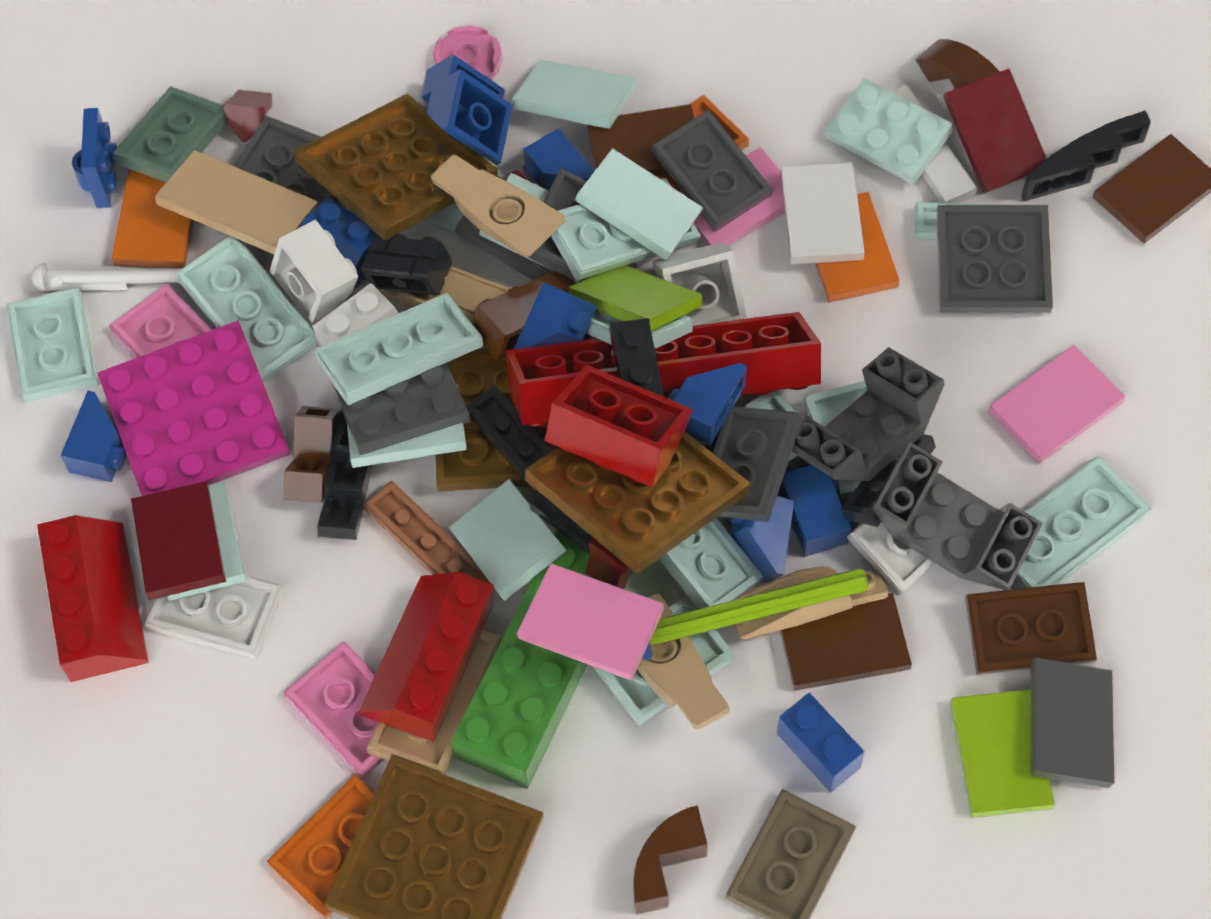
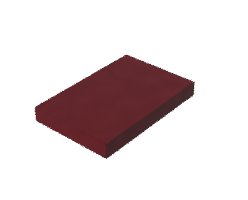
M1010 68L953 89L942 95L983 194L1025 178L1047 159Z
M207 481L131 498L145 593L148 600L226 582L210 488Z

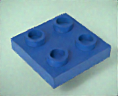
M84 108L82 150L73 156L72 167L82 189L91 192L96 207L111 208L112 193H117V178L115 172H113V164L115 162L112 155L117 149V145L115 142L111 143L109 123L103 122L99 109Z

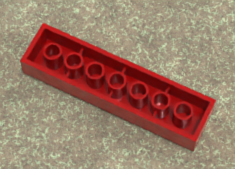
M800 312L692 326V332L655 349L664 397L667 399L675 388L680 390L687 377L738 363L747 366L746 386L740 395H767L775 390H803L808 386L821 384V342ZM597 338L506 350L508 389L522 425L543 426L548 424L552 403L585 365L618 378L612 345Z

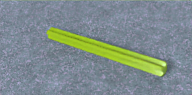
M858 568L661 618L650 639V644L652 646L865 592L868 590L867 576L863 569Z

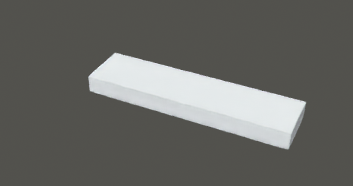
M907 84L891 90L894 94L922 107ZM945 141L922 173V176L940 203H959L975 196L977 187Z

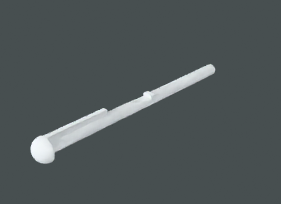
M41 263L33 269L31 279L35 287L42 291L68 290L79 287L80 290H128V283L179 282L175 273L180 269L48 270L47 264ZM264 268L269 274L270 268Z

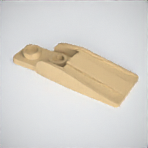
M452 155L431 175L432 182L454 197L463 215L479 230L524 257L531 256L566 221L562 213L529 193L482 169L479 171L457 155Z
M451 266L447 277L444 278L445 283L440 295L448 292L472 323L475 315L474 311L479 303L488 298L498 297L511 288ZM378 289L384 296L395 299L398 303L409 308L440 296Z
M825 566L797 570L746 591L736 599L835 575L837 572L831 567ZM864 571L868 580V590L865 592L735 624L734 626L740 639L746 640L818 620L851 609L856 605L885 599L888 597V588L878 571Z
M654 594L649 597V599L663 603L664 611L660 619L674 615L660 594ZM689 636L652 645L653 655L651 661L641 659L637 670L649 687L669 707H674L676 703L695 729H701L729 713L727 701L712 683V677Z

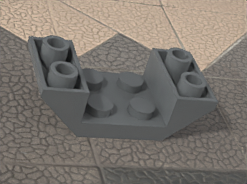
M888 347L862 369L867 391L825 427L808 416L802 420L798 434L795 437L796 440L792 452L834 480L870 481L902 453L909 441L914 443L924 434L945 385L944 379Z
M909 441L872 507L873 511L893 538L957 577L1006 591L1009 590L1043 523L1011 503L998 510L939 474L938 470L943 461Z

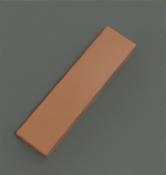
M392 480L363 504L364 510L431 575L459 572L490 583L468 552Z

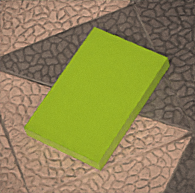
M627 265L594 275L569 287L570 294L596 305L597 311L621 321L649 318L651 331L702 306V294Z
M1031 689L951 698L950 706L971 818L1053 809L1055 803L1050 779L1031 776Z

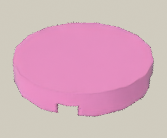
M467 25L453 28L447 32V36L443 37L442 40L440 37L435 43L433 51L434 65L454 54L491 80L500 70L502 53L499 41L481 27Z

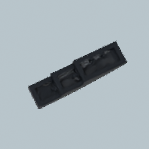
M1144 110L1103 125L1080 136L1052 154L1026 176L1021 195L1023 201L1090 183L1094 169L1117 163L1122 148L1145 141L1151 123L1146 111Z
M341 409L330 448L331 462L324 484L325 499L317 529L318 537L357 540L372 465L352 468L347 422Z

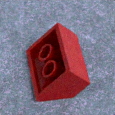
M585 365L552 403L545 441L560 447L564 451L595 462L601 467H606L625 475L636 482L653 487L668 468L692 416L693 409L589 365Z

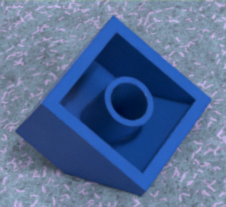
M461 69L434 83L427 114L442 130L495 165L501 163L513 105Z
M327 198L303 220L300 227L316 219L323 230L330 232L337 249L344 258L351 260L356 268L358 278L355 289L366 279L362 273V265L366 255L370 254L369 248L374 236L379 235L354 213Z

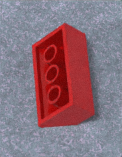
M74 515L37 524L59 664L70 682L149 663L123 523Z
M459 572L420 576L361 705L359 715L434 742L492 610L494 585Z

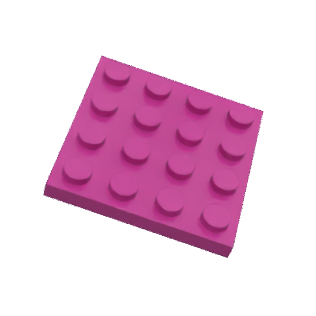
M239 320L97 372L142 496L204 481L211 485L291 454Z

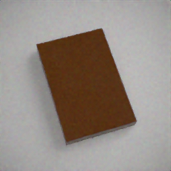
M691 104L618 115L609 129L587 124L595 169L598 168L613 148L654 176L668 174L652 154L651 147L659 140L694 119Z
M1169 134L1096 189L1093 198L1145 244L1211 193V168L1177 138Z
M1084 582L974 593L965 596L976 675L1031 669V662L1035 658L1071 664L1090 663L1097 660Z
M893 592L888 593V597L885 599L856 605L851 609L818 620L780 630L794 691L911 670L912 662Z

